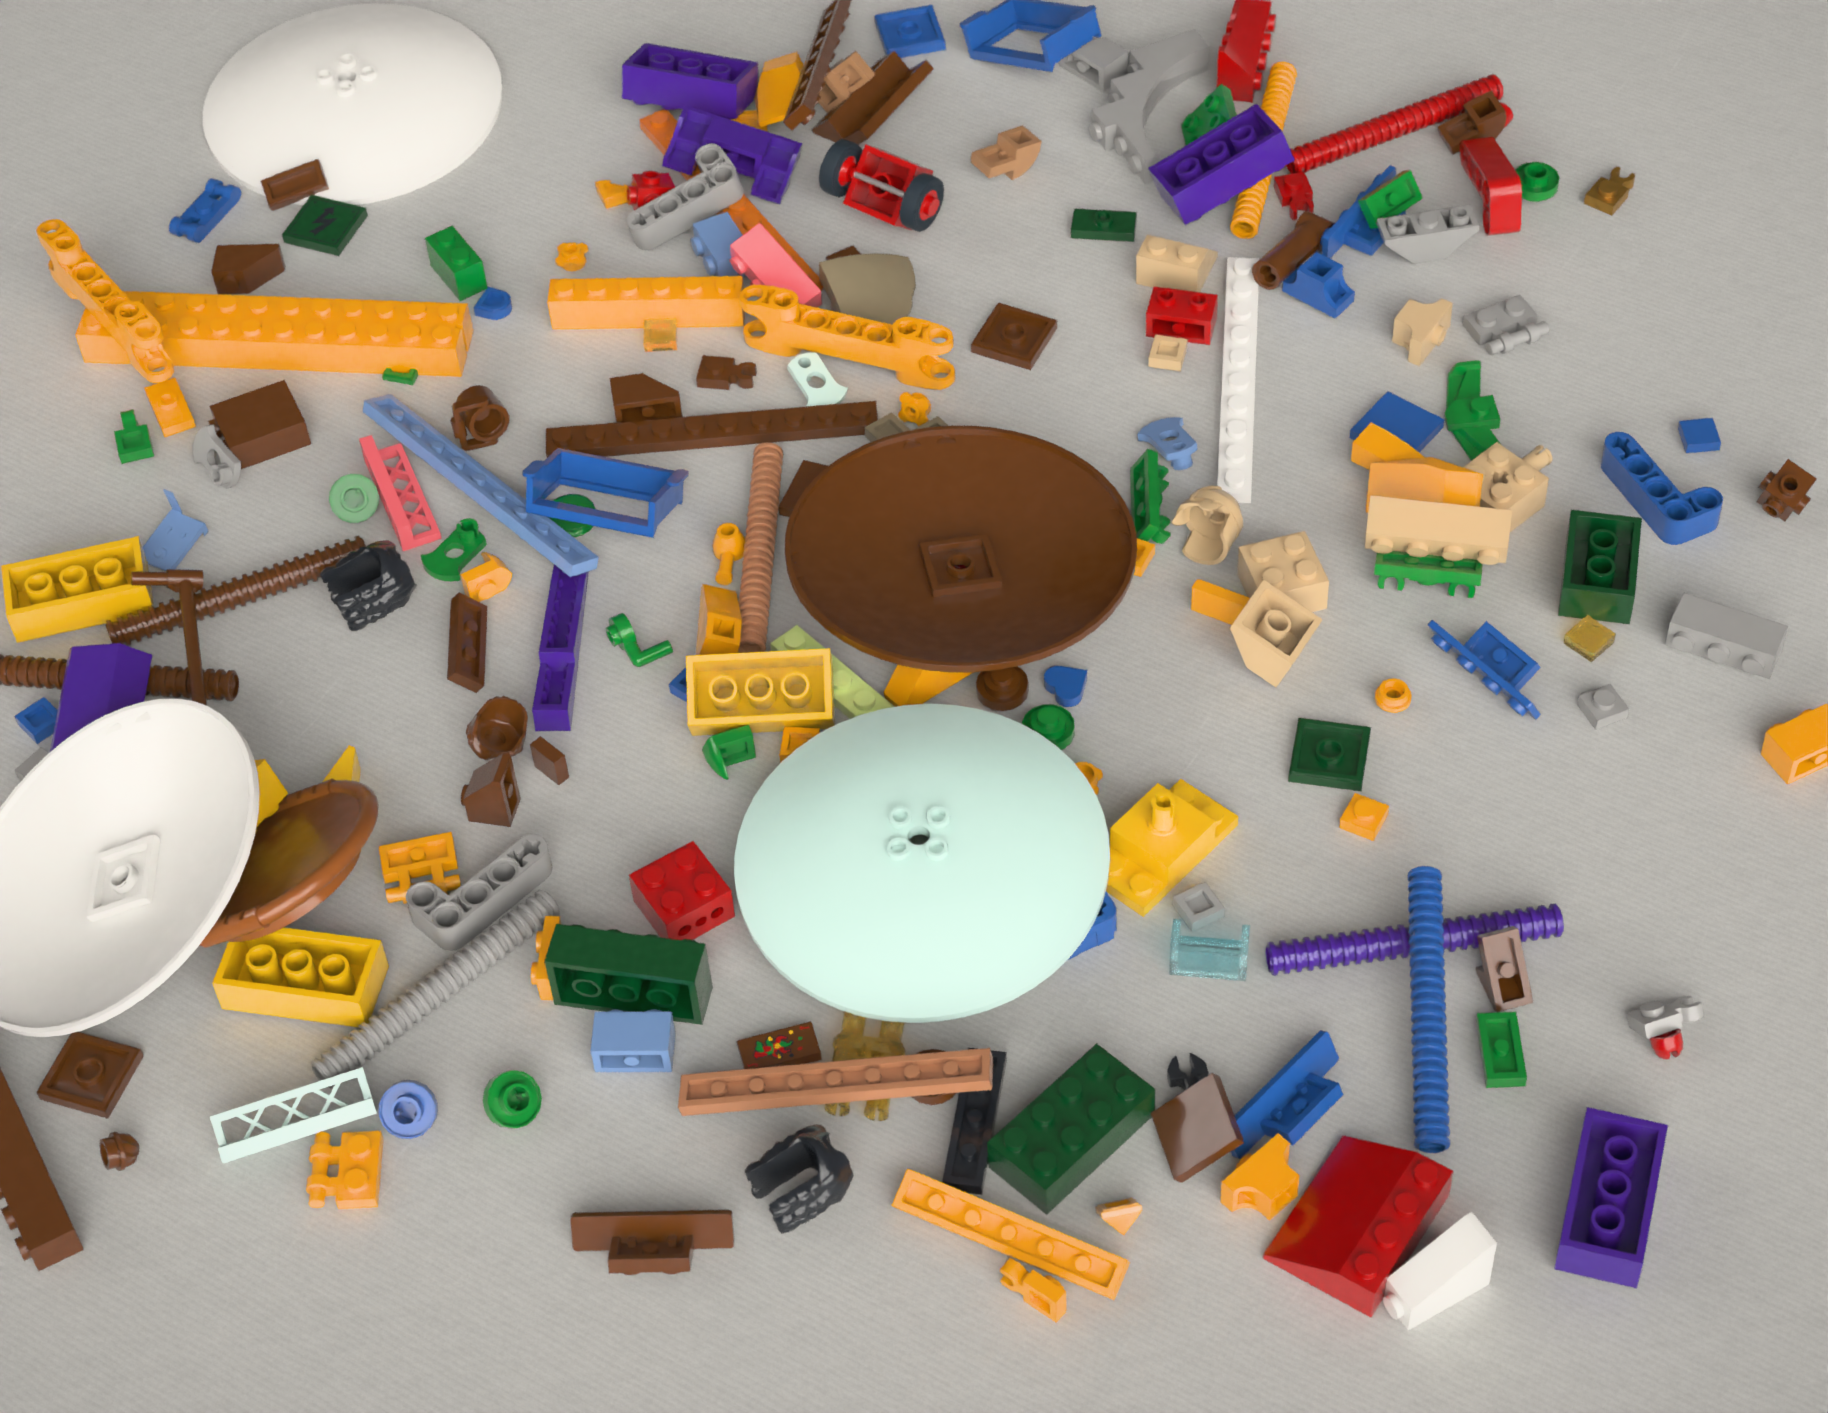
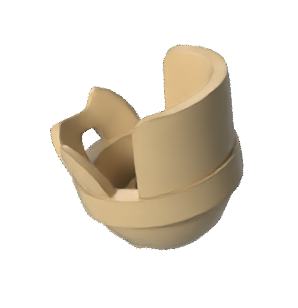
M1211 485L1194 491L1178 507L1172 524L1176 526L1186 524L1191 531L1182 548L1184 556L1196 563L1214 565L1226 558L1233 542L1237 539L1243 528V517L1237 500L1228 492L1223 491L1220 486Z

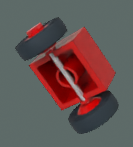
M838 140L829 148L820 167L819 185L824 192L835 197L845 196L843 204L897 227L919 232L926 230L937 217L944 198L943 182L932 175L933 170L865 144L862 151V148L852 141Z

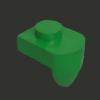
M749 725L732 728L712 735L707 739L702 749L709 766L715 773L726 780L729 779L726 770L727 766L756 758L753 734Z

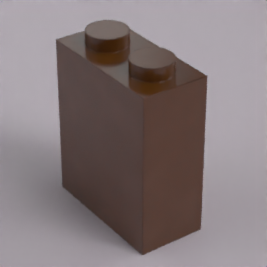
M285 380L210 406L213 419L209 420L208 424H214L218 438H221L222 442L239 459L241 469L311 445L306 422Z

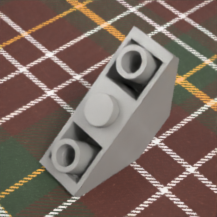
M1471 204L1377 219L1376 223L1385 246L1413 264L1446 259L1478 232L1480 227Z

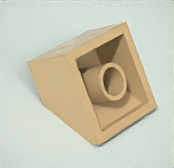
M1147 235L1136 255V284L1152 288L1156 286L1200 292L1218 257V252Z
M1263 579L1230 629L1246 667L1274 687H1277L1323 619Z

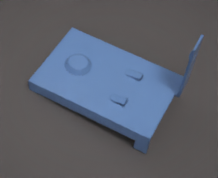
M163 489L172 510L169 511L142 548L149 565L166 571L167 569H176L203 533L205 536L208 533V529L205 523L183 515L173 492Z

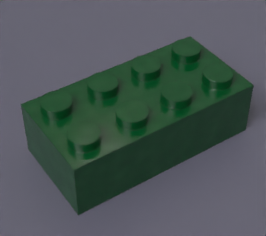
M556 924L544 961L554 1005L604 1012L610 1010H621L624 1012L660 1010L662 1012H672L673 1021L703 1025L713 989L705 943H698L691 939L675 940L661 938L653 934L637 935L623 933L616 929H592L578 924L570 926Z
M1096 1043L987 1142L988 1166L1047 1215L1152 1118L1151 1113L1155 1111V1088Z

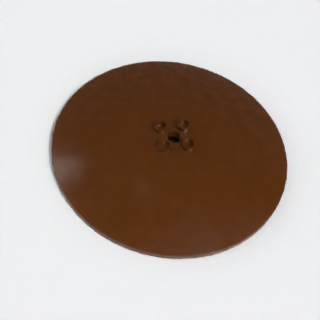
M939 426L910 430L883 437L847 453L830 464L806 487L795 503L786 528L784 550L787 573L800 602L818 623L841 641L861 652L906 667L940 672H983L1021 666L1044 659L1065 650L1095 631L1112 615L1130 587L1136 566L1137 538L1132 516L1117 489L1103 474L1074 453L1054 443L1016 431L982 426ZM956 565H964L966 568H965V569H957V568H954V566H956Z

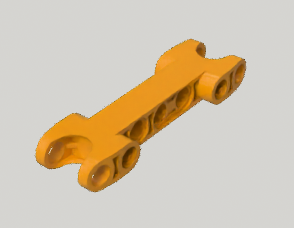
M51 219L41 223L37 227L36 232L41 245L50 257L48 267L56 283L70 298L79 300L126 350L132 366L147 381L159 383L169 379L174 374V367L170 357L161 345L164 335L159 322L142 303L131 300L84 251L78 235L64 221ZM56 230L55 232L47 233L48 231ZM161 367H164V368H165V369H163L162 371H159V372H152V371H154V370L157 369V368H161Z
M751 285L740 292L739 302L741 308L746 313L758 318L748 322L743 329L744 340L752 348L784 357L795 356L803 349L895 370V375L899 382L919 388L942 390L951 386L955 381L954 366L937 356L948 353L954 345L953 334L945 326L914 317H902L893 324L803 305L799 304L798 296L794 291L775 286ZM753 296L761 297L755 301L747 300L748 298ZM754 331H762L765 333L762 336L750 335ZM934 338L946 339L943 343H935L931 340ZM939 373L948 374V376L944 378L934 377L936 374Z

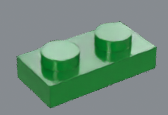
M1405 170L1359 199L1358 202L1370 229L1378 228L1376 224L1377 219L1397 216L1423 199L1411 170Z
M1477 1013L1476 1027L1486 1088L1525 1087L1527 1074L1517 1013Z

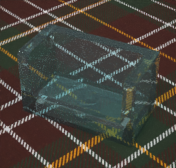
M1173 919L1169 975L1246 981L1250 925L1242 924L1241 940L1182 936L1181 919Z

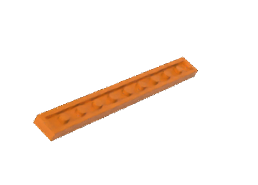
M662 109L639 119L640 129L665 155L678 121L668 110ZM697 164L692 176L682 172L679 173L688 181L701 172ZM744 194L739 201L716 213L719 215L728 212L742 235L761 223L821 291L823 290L819 276Z

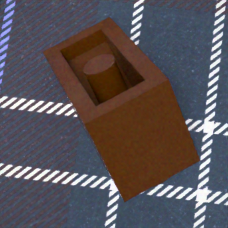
M280 244L217 245L211 270L217 293L250 294L285 271V263Z
M643 373L610 378L616 422L683 417L679 391Z
M503 753L477 768L472 774L469 785H464L461 793V804L465 806L470 822L511 827L521 800L511 754Z

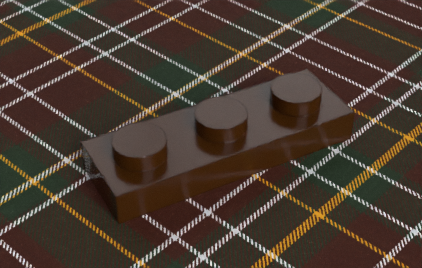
M459 592L451 599L447 680L477 693L484 687L487 606Z

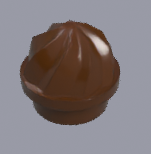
M111 1132L108 1138L100 1139L99 1148L104 1167L107 1170L116 1168L118 1171H122L135 1163L140 1149L136 1139L130 1134Z

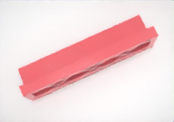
M372 435L360 438L359 442L365 464L377 488L402 551L442 539L439 528L402 444L399 443L378 450ZM397 456L400 459L394 468L385 466L383 463L384 460ZM397 478L409 482L404 490L394 488L393 484ZM406 501L419 504L414 513L403 509ZM416 523L430 528L429 531L416 535L412 534V529Z

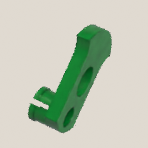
M471 518L462 519L460 521L461 524H457L456 530L433 552L420 554L423 567L430 576L442 581H461V570L487 545L484 535L479 531L476 520ZM452 549L464 551L461 556L456 558L446 556L447 552Z

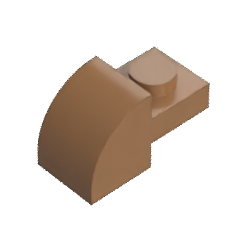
M857 51L834 64L824 78L826 84L819 92L821 99L818 103L827 113L845 101L854 91L870 81L875 75Z
M1022 125L998 133L997 144L973 151L971 163L988 178L1005 174L1011 180H1014L1023 175L1033 165L1039 154L1042 141Z

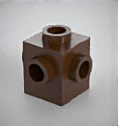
M1787 459L1777 474L1770 471L1758 488L1763 490V493L1756 502L1762 505L1763 510L1770 516L1786 521L1792 512L1799 515L1811 500L1806 494L1817 478Z

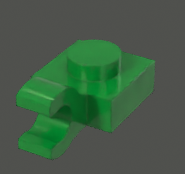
M134 409L120 412L124 429L114 431L121 464L154 457L147 424H138Z

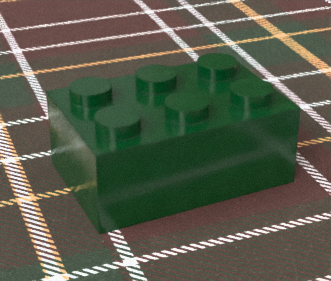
M1571 510L1566 536L1558 616L1630 624L1636 591L1642 518Z

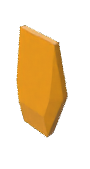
M798 52L765 61L754 97L760 127L784 120L804 66Z
M1433 457L1370 463L1365 512L1368 513L1370 496L1480 507L1483 474Z

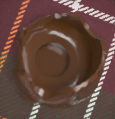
M496 696L493 699H489L467 725L466 735L468 744L473 752L484 760L496 758L503 753L511 754V757L520 753L523 750L527 731L528 715L525 707L518 703L517 700L506 696Z

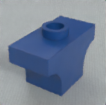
M1318 252L1283 281V292L1335 319L1355 300V291L1346 284L1343 278V265Z

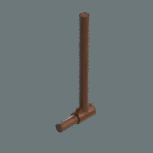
M203 570L131 571V585L166 586V588L174 592H179L191 700L207 706L193 594L203 588Z

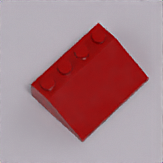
M1343 1135L1263 1254V1259L1371 1318L1384 1298L1386 1279L1408 1261L1449 1197L1454 1171L1416 1151Z

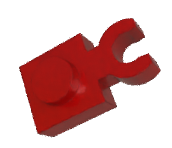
M1305 172L1274 177V189L1281 206H1290L1289 216L1292 220H1297V211L1299 210L1314 213L1313 191Z

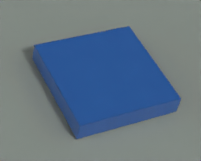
M932 5L874 15L875 25L886 55L895 51L900 58L946 50L945 39Z
M1387 391L1352 427L1350 439L1355 440L1372 422L1397 436L1420 453L1443 429L1444 419Z

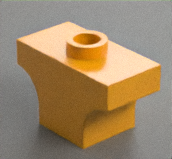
M1278 1133L1254 1154H1246L1238 1162L1235 1170L1222 1181L1221 1203L1231 1212L1240 1208L1255 1209L1269 1221L1298 1196L1299 1174L1288 1166L1290 1143Z

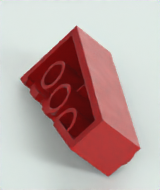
M1235 0L1230 21H1228L1226 26V34L1222 37V46H1219L1217 63V87L1223 84L1230 88L1233 101L1253 103L1255 91H1261L1263 72L1260 71L1266 70L1268 54L1265 51L1270 52L1272 33L1269 32H1274L1276 26V14H1271L1272 1Z

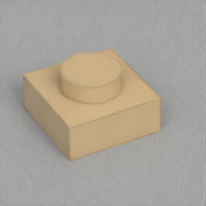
M1155 335L1149 354L1148 367L1181 371L1187 352L1188 339Z

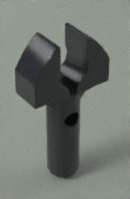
M1190 1053L1189 1062L1192 1071L1191 1076L1188 1077L1185 1072L1180 1070L1177 1056H1174L1167 1069V1079L1170 1088L1179 1086L1185 1091L1208 1076L1206 1062L1195 1054Z

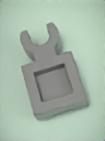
M1684 996L1668 1005L1660 1001L1644 1003L1640 1006V1009L1627 1013L1629 1027L1644 1038L1649 1039L1682 1028V1022L1700 1020L1704 1018V1013L1700 1001L1693 1003L1692 996Z

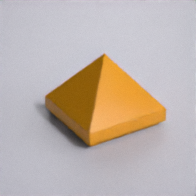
M1133 1197L1098 1204L1095 1207L1096 1213L1122 1235L1127 1232L1142 1212L1141 1204Z

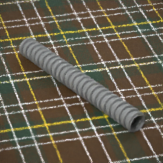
M541 889L536 891L535 897L530 896L526 899V904L520 903L517 906V911L511 910L508 913V918L502 917L499 919V925H491L489 927L490 932L483 931L480 934V939L475 937L471 941V946L466 944L462 947V953L458 951L454 953L453 960L446 959L443 962V967L438 965L434 969V974L429 972L425 975V981L421 979L417 981L416 988L409 987L406 990V995L400 994L397 997V1002L391 1001L387 1004L388 1009L381 1008L378 1011L379 1016L372 1015L369 1018L368 1024L363 1022L359 1025V1031L352 1030L349 1033V1038L343 1037L340 1040V1045L334 1044L331 1046L330 1053L325 1051L321 1054L320 1060L315 1058L311 1062V1067L316 1077L321 1081L355 1070V1066L362 1067L365 1064L366 1058L371 1060L375 1056V1051L380 1053L384 1050V1044H392L394 1042L393 1037L400 1038L403 1035V1030L409 1031L413 1027V1022L418 1024L422 1021V1015L426 1017L430 1015L431 1008L438 1009L441 1006V1001L447 1002L450 999V994L456 995L459 993V987L465 988L468 986V980H476L478 978L477 973L484 974L487 971V966L493 967L496 964V959L502 960L505 957V952L511 953L514 951V945H522L524 943L523 938L529 939L533 936L532 932L537 933V931H540L542 929L541 925H544L545 916H559V907L556 901L546 891Z

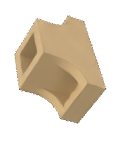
M1441 298L1435 303L1424 304L1409 299L1394 318L1392 342L1408 350V362L1420 366L1436 345L1440 346L1451 324L1452 302Z

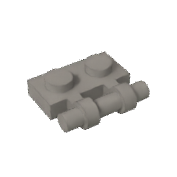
M1521 295L1463 316L1464 328L1479 346L1486 343L1485 347L1489 355L1498 352L1505 354L1512 351L1516 345L1524 342L1527 344L1534 343L1540 339V336L1549 333V326L1545 321L1536 324L1537 314Z

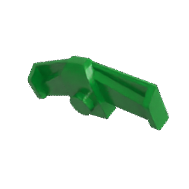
M1479 360L1458 362L1447 375V400L1444 412L1448 431L1452 432L1471 461L1496 442L1500 444L1491 429L1500 427V415L1493 395L1480 396L1481 361Z

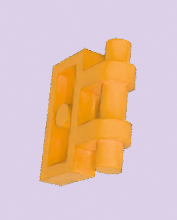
M452 832L379 846L385 884L399 881L400 885L385 889L388 903L403 901V904L407 903V890L415 884L411 882V878L432 874L433 879L427 880V882L435 884L447 895L448 891L456 890L461 886L459 874L446 877L444 875L445 871L458 869Z
M381 1130L343 1132L341 1135V1146L333 1147L330 1146L331 1135L329 1133H316L314 1144L310 1147L309 1152L312 1173L308 1176L306 1183V1192L309 1194V1206L321 1208L325 1204V1196H336L338 1209L378 1207L384 1140ZM328 1165H339L338 1177L327 1176Z

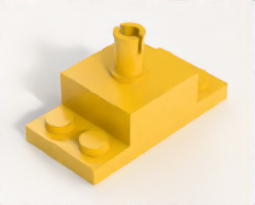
M1182 779L1169 790L1157 783L1110 827V868L1106 892L1144 917L1238 826V816Z

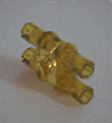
M843 1011L841 1032L836 1035L832 1042L834 1049L832 1062L905 1055L906 1050L901 1042L905 1022L893 1023L882 1020L879 1038L863 1036L867 1018L858 1015L855 1017V1015ZM891 1098L867 1100L863 1112L864 1116L874 1121L878 1107V1121H885L889 1117ZM850 1102L839 1103L841 1107L839 1117L848 1115L850 1112ZM838 1103L825 1104V1111L836 1116Z

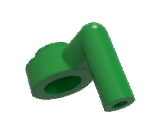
M620 613L609 618V626L605 628L609 641L614 647L618 645L622 650H625L635 667H642L673 653L672 646L668 640L641 651L632 625L626 615Z

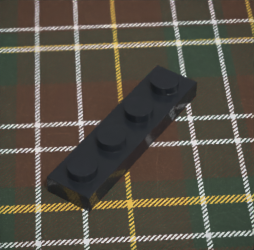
M991 1050L993 1056L992 1090L960 1092L958 1096L942 1183L970 1194H983L988 1166L987 1142L993 1138L1007 1063V1052Z

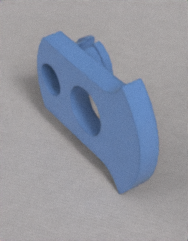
M1180 417L1154 421L1143 427L1137 434L1138 442L1145 441L1152 444L1167 461H1171V466L1175 470L1190 468L1193 464L1191 454L1198 450L1197 442L1182 428L1184 425L1183 418ZM1169 437H1176V439L1171 441H1163Z

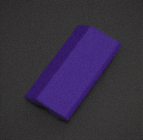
M121 643L71 647L50 752L68 737L104 715L123 707L144 702L152 654Z

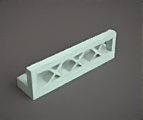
M363 1067L210 1116L219 1144L218 1150L222 1163H226L376 1114L377 1112ZM358 1078L364 1097L363 1100L346 1104L334 1097L341 1082ZM335 1085L330 1095L319 1090ZM314 1092L327 1099L320 1114L310 1117L296 1110L302 1096ZM297 1097L292 1107L282 1103ZM331 1101L342 1106L326 1112ZM275 1104L289 1111L281 1127L271 1129L258 1122L264 1108ZM258 1110L254 1120L243 1115ZM293 1114L303 1118L288 1124ZM238 1117L251 1124L244 1139L227 1144L221 1121ZM255 1126L265 1131L250 1136Z

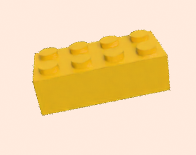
M139 536L1 566L6 617L17 643L106 624L107 620L115 622L119 616L124 619L128 617V613L135 615L138 614L139 609H142L144 612L149 610L148 606L152 605L154 607L151 586L131 585V571L149 572L148 562Z
M830 648L686 656L688 728L692 736L716 735L745 725H749L752 733L781 732L784 730V727L829 729L835 725L833 659Z
M283 927L257 939L244 942L228 941L212 984L222 1009L359 1028V1025L363 1022L369 1023V1018L373 1014L389 964L381 940Z

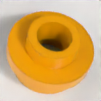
M1387 679L1376 689L1375 702L1384 711L1391 713L1401 712L1407 709L1411 703V691L1407 684L1400 679Z

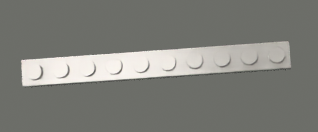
M1227 257L1217 486L1231 494L1238 503H1251L1259 285L1252 275V268L1260 258Z

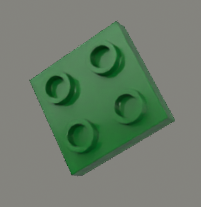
M1220 84L1212 93L1205 97L1204 101L1192 113L1185 117L1181 123L1185 145L1237 115L1230 88Z

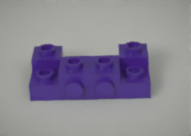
M685 105L679 116L669 147L663 157L662 166L692 176L697 166L695 154L698 149L707 144H716L722 148L733 163L737 173L755 178L751 195L780 204L800 158L803 143Z

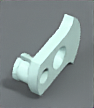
M816 352L798 355L788 364L787 370L807 399L806 407L842 403L847 394L848 387L836 383ZM813 376H818L824 380L825 385L821 388H813L807 382Z

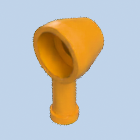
M733 523L720 525L713 539V553L720 560L715 580L721 585L732 583L733 563L741 559L745 551V537Z

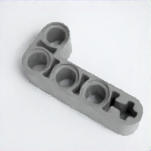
M707 144L699 148L695 154V159L700 169V174L634 210L628 216L627 225L639 249H654L692 228L693 223L715 215L742 198L744 189L735 166L720 146Z
M535 834L520 838L449 896L431 882L422 881L413 884L406 893V901L413 924L444 950L453 951L462 948L551 875L553 868L547 841Z

